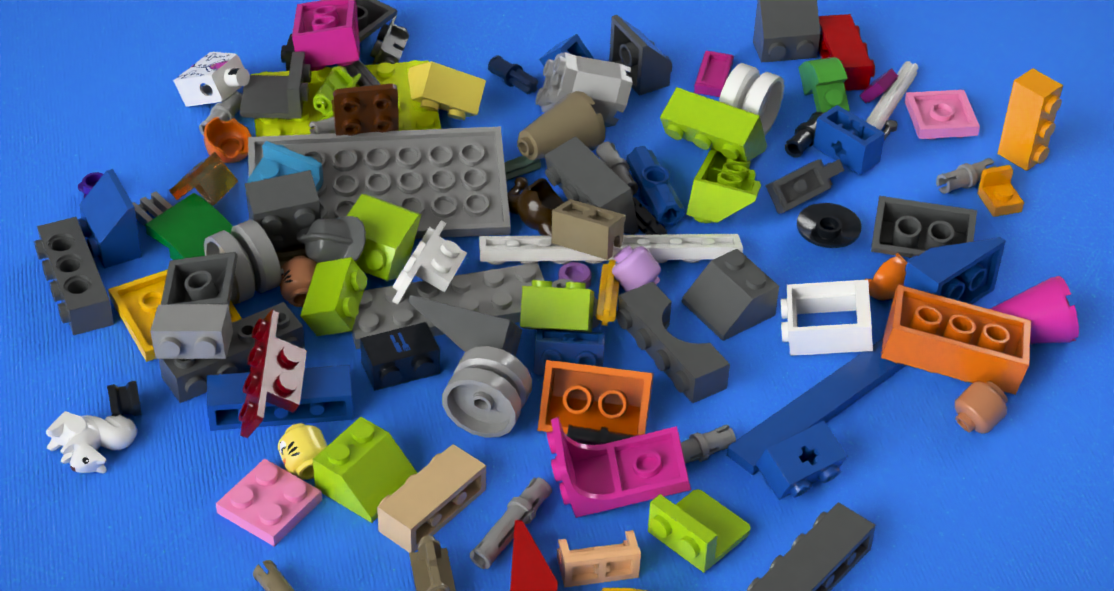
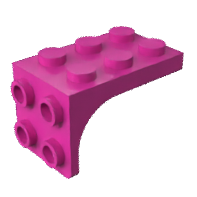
M559 417L551 419L553 431L547 432V439L551 453H556L557 455L555 459L551 460L553 474L556 482L563 481V483H559L564 505L571 504L576 518L652 500L659 494L665 497L691 490L677 426L606 444L587 445L569 438L562 428Z

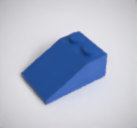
M999 237L930 248L919 256H913L908 261L905 267L906 275L903 286L973 304L994 290L1006 241Z

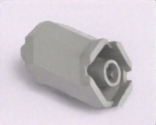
M567 52L557 54L554 60L548 59L544 66L543 76H545L543 88L541 87L537 93L536 105L541 106L542 112L545 113L567 94L575 91L584 92L596 103L591 106L596 114H602L605 127L615 126L619 120L614 118L616 112L623 113L628 103L633 81L632 77L626 76V74L631 73V67L620 63L575 56Z

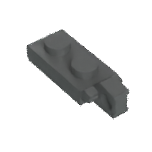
M818 159L765 186L778 214L830 189L831 185H833L830 178L843 172L844 168L840 159L825 165L821 159Z

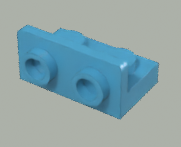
M268 141L262 146L263 158L247 179L248 183L311 170L316 191H319L324 183L322 163L313 157L303 156L283 145H276Z

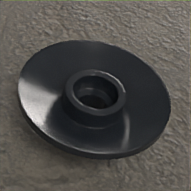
M818 203L810 205L803 209L797 218V229L800 235L808 242L820 247L840 248L848 246L855 242L861 233L862 226L858 216L850 209L838 204Z

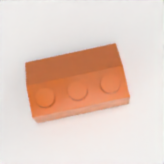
M546 360L537 431H553L551 419L559 417L565 434H567L568 426L571 424L572 426L601 430V427H608L610 432L643 435L646 433L654 373Z

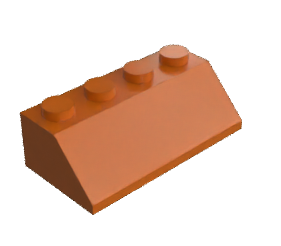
M897 285L883 336L881 358L894 363L923 369L927 372L956 378L964 382L974 383L980 381L986 383L990 381L1003 392L1016 395L1029 367L1031 320Z

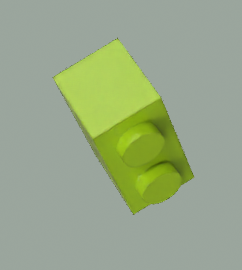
M352 257L320 262L316 265L300 314L316 336L350 332L353 329L368 278Z
M532 280V286H522L520 327L536 330L592 332L594 291L586 289V283L566 282L565 288L552 287V281Z

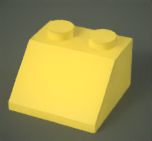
M433 61L409 68L408 80L411 99L421 102L420 107L431 111H438V109L448 111V116L457 120H465L466 117L478 115L486 80Z

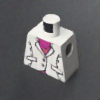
M209 52L173 81L185 106L189 107L226 100L242 86H246L249 83L250 75L237 54Z

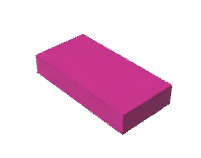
M705 51L694 85V93L720 97L725 82L730 75L734 55Z

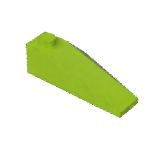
M711 149L694 178L686 215L694 217L696 221L701 223H718L755 202L760 192L761 184L760 181H755V170H750L749 168L751 161L747 162L738 158L732 160L725 157L721 152Z

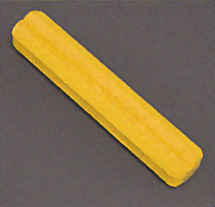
M609 260L608 264L602 265L596 319L602 321L601 325L608 326V322H614L616 319L620 283L612 274V268L616 264V260Z

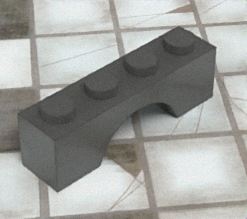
M654 282L620 294L616 313L620 327L626 329L632 335L638 347L649 354L657 368L666 373L673 381L675 388L680 393H684L692 404L727 389L730 364L711 343L697 344L685 342L672 336L666 330L670 325L672 301Z

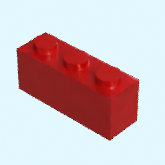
M851 14L819 16L820 41L818 52L821 59L836 57L841 61L847 75V80L844 81L845 91L865 90L870 84V78L875 75V64L873 60L869 59L867 44L861 40L859 26L855 25Z

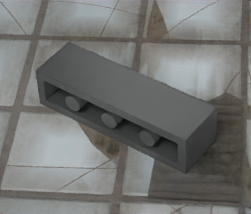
M838 502L828 513L822 512L817 517L813 528L807 534L801 533L784 556H777L772 562L769 571L762 578H755L747 591H831L871 550L876 525Z

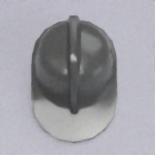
M358 217L320 218L311 224L307 235L300 236L298 241L305 244L308 258L318 263L350 257L356 262L364 249L366 230L363 222Z

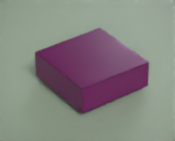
M891 68L874 80L859 96L865 103H870L884 93L898 79V75Z

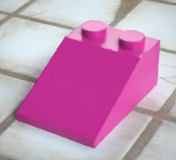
M318 0L297 4L292 40L295 52H305V64H311V71H318L325 68V66L334 64L348 66L359 60L360 40L356 0Z

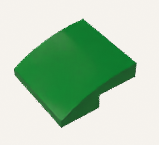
M192 193L145 224L147 235L168 247L172 260L205 256V238L223 230L231 234L233 227L218 210L196 193Z

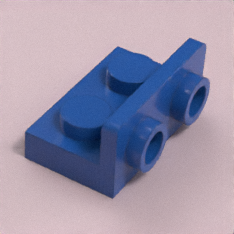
M537 329L533 372L544 375L546 360L603 367L605 333Z

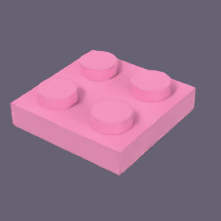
M965 90L906 92L905 105L919 139L978 136L980 125Z
M264 458L216 503V509L219 515L275 547L322 501V491Z

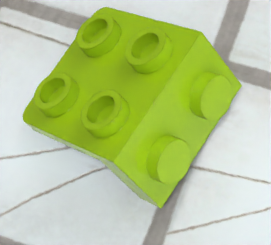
M699 489L690 492L677 504L672 503L661 494L650 502L648 532L703 573L750 534L751 527L749 523Z

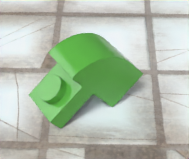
M830 57L805 61L798 67L804 95L813 94L817 112L825 113L836 105L848 112L850 111L844 86L847 75L838 58Z

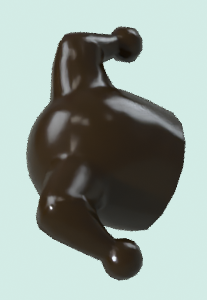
M525 177L516 178L514 187L507 193L509 212L519 215L525 225L537 230L541 236H552V210L563 204L564 201L555 193L545 178H540L529 186Z

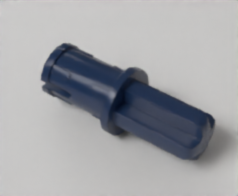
M499 55L494 56L490 60L488 70L504 79L506 85L510 87L515 86L527 94L537 91L538 80L524 72L522 66L511 64Z

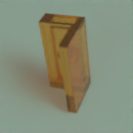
M213 152L193 167L169 191L178 200L195 187L202 197L214 206L238 180L216 152Z

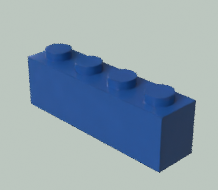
M350 365L305 368L299 407L292 413L266 402L264 418L258 427L354 420ZM250 372L207 375V409L210 431L241 429L242 422L239 421V413L246 400V393L243 392V387Z

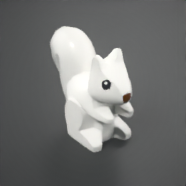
M65 411L46 430V434L51 437L47 449L55 451L62 447L60 453L64 456L61 459V463L67 464L70 462L72 471L78 473H106L107 469L104 465L106 458L97 450L101 446L110 450L128 448L137 435V428L130 418L127 419L122 415L107 416L105 419L91 415L78 416Z

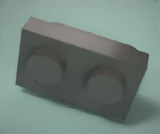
M292 52L289 76L250 75L249 83L243 88L240 115L245 118L301 119L304 101H308L309 97L308 83L311 82V64H305V52Z

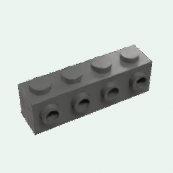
M282 302L232 323L233 334L226 359H159L162 379L179 403H182L207 392V375L250 372L251 366L247 364V361L255 343V339L252 338L253 328L258 319H264L272 309L279 312L275 337L305 349L303 325L287 305Z

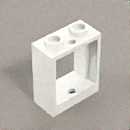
M868 280L787 285V298L781 299L782 319H788V322H781L782 342H789L790 356L873 351ZM856 311L857 324L798 327L797 314Z

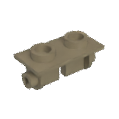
M431 535L424 536L418 545V552L409 553L416 591H456L447 548H441L440 542Z

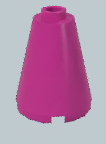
M1061 276L1051 277L990 308L994 311L1031 320L1030 344L1070 343L1076 341L1075 338L1079 336L1075 305H1069L1066 296L1071 295Z

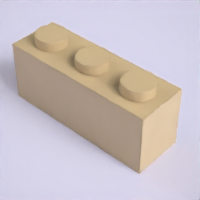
M452 444L444 452L436 454L420 472L411 475L405 484L392 495H387L383 498L379 506H377L378 531L409 553L415 552L418 549L421 538L436 534L486 490V465Z

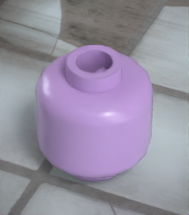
M628 245L614 256L617 263L612 268V274L626 292L650 282H654L656 285L659 283L660 278L658 275L661 272V267L645 247L640 246L632 250Z

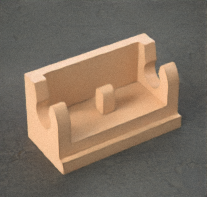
M625 531L627 540H623L621 544L569 550L566 539H559L557 560L564 588L639 578L641 551L638 547L634 531Z

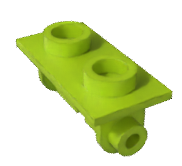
M343 66L331 69L324 84L313 98L314 108L323 113L319 120L333 117V92L336 89L356 87L355 85L361 77L360 73L351 77Z

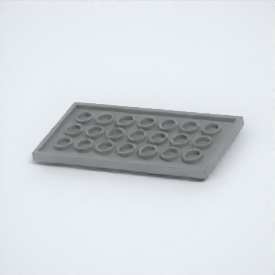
M501 126L402 130L383 133L369 132L353 136H336V133L248 137L249 176L263 158L262 146L266 141L276 145H283L293 152L313 157L322 163L324 183L319 191H317L320 201L321 218L334 219L347 216L361 194H367L422 214L415 239H422L429 226L436 229L441 220L447 223L439 236L441 238L510 235L511 224Z

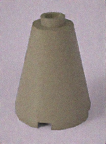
M575 91L567 94L519 133L517 147L520 153L530 160L543 159L545 154L575 136L591 151L595 150L598 145L604 142L606 131L602 114H596L591 106L596 103L584 92Z

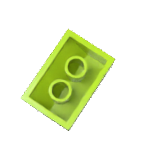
M676 87L660 116L664 131L675 140L685 139L704 150L710 148L719 151L725 157L732 160L738 158L748 162L765 152L767 148L759 115Z

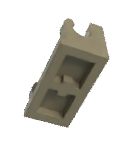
M569 199L552 210L551 243L608 260L613 255V242L615 247L621 248L626 215Z

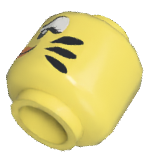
M298 423L290 426L285 431L277 447L286 471L300 479L308 480L314 478L313 458L327 447V443L319 428L313 425Z

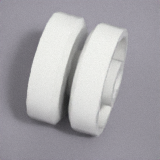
M744 63L738 64L727 78L719 102L759 115L764 135L766 136L774 124L781 107L785 87L784 79L770 72L760 75L756 67Z

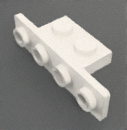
M441 220L436 229L429 226L392 287L397 290L392 302L397 305L399 304L415 276L443 292L446 291L467 254L456 243L439 237L447 223Z

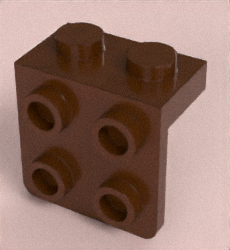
M395 84L341 88L333 92L332 111L336 136H353L360 133H383L399 130L398 90Z

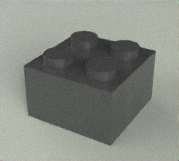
M311 170L245 183L249 220L256 221L264 229L275 252L294 246H305V244L298 241L299 237L307 235L311 224L321 218L320 201Z

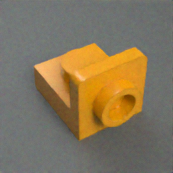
M1010 165L984 169L981 174L977 194L993 217L1019 213L1023 210L1024 201L1011 184L1013 169Z

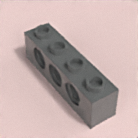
M77 217L37 226L39 240L34 241L36 253L39 260L45 259V261H42V267L46 280L53 279V282L49 283L54 302L61 301L57 305L62 323L69 322L73 335L114 325L109 297Z

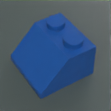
M107 170L79 204L81 218L77 219L84 237H88L87 243L92 257H98L104 268L142 257L135 207L114 170Z

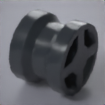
M130 381L126 386L118 387L115 384L107 385L112 416H123L124 414L142 415L136 381Z

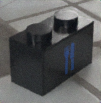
M427 322L360 338L361 363L374 391L440 374V348Z

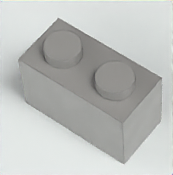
M158 305L150 330L156 359H226L233 334L229 305Z

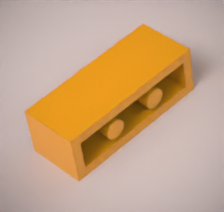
M1034 68L1014 80L997 154L1025 171L1046 160L1050 152L1048 148L1050 137L1056 127L1054 123L1056 113L1062 103L1060 98L1063 88L1062 84Z

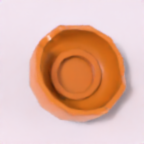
M215 117L205 125L204 144L208 155L214 160L221 163H235L248 156V137L252 136L248 128L239 123L235 118L229 121H221L219 117Z
M897 253L896 257H892L884 262L875 273L873 279H864L868 280L869 295L874 299L880 301L893 299L897 285H904L905 267L908 262L900 254Z

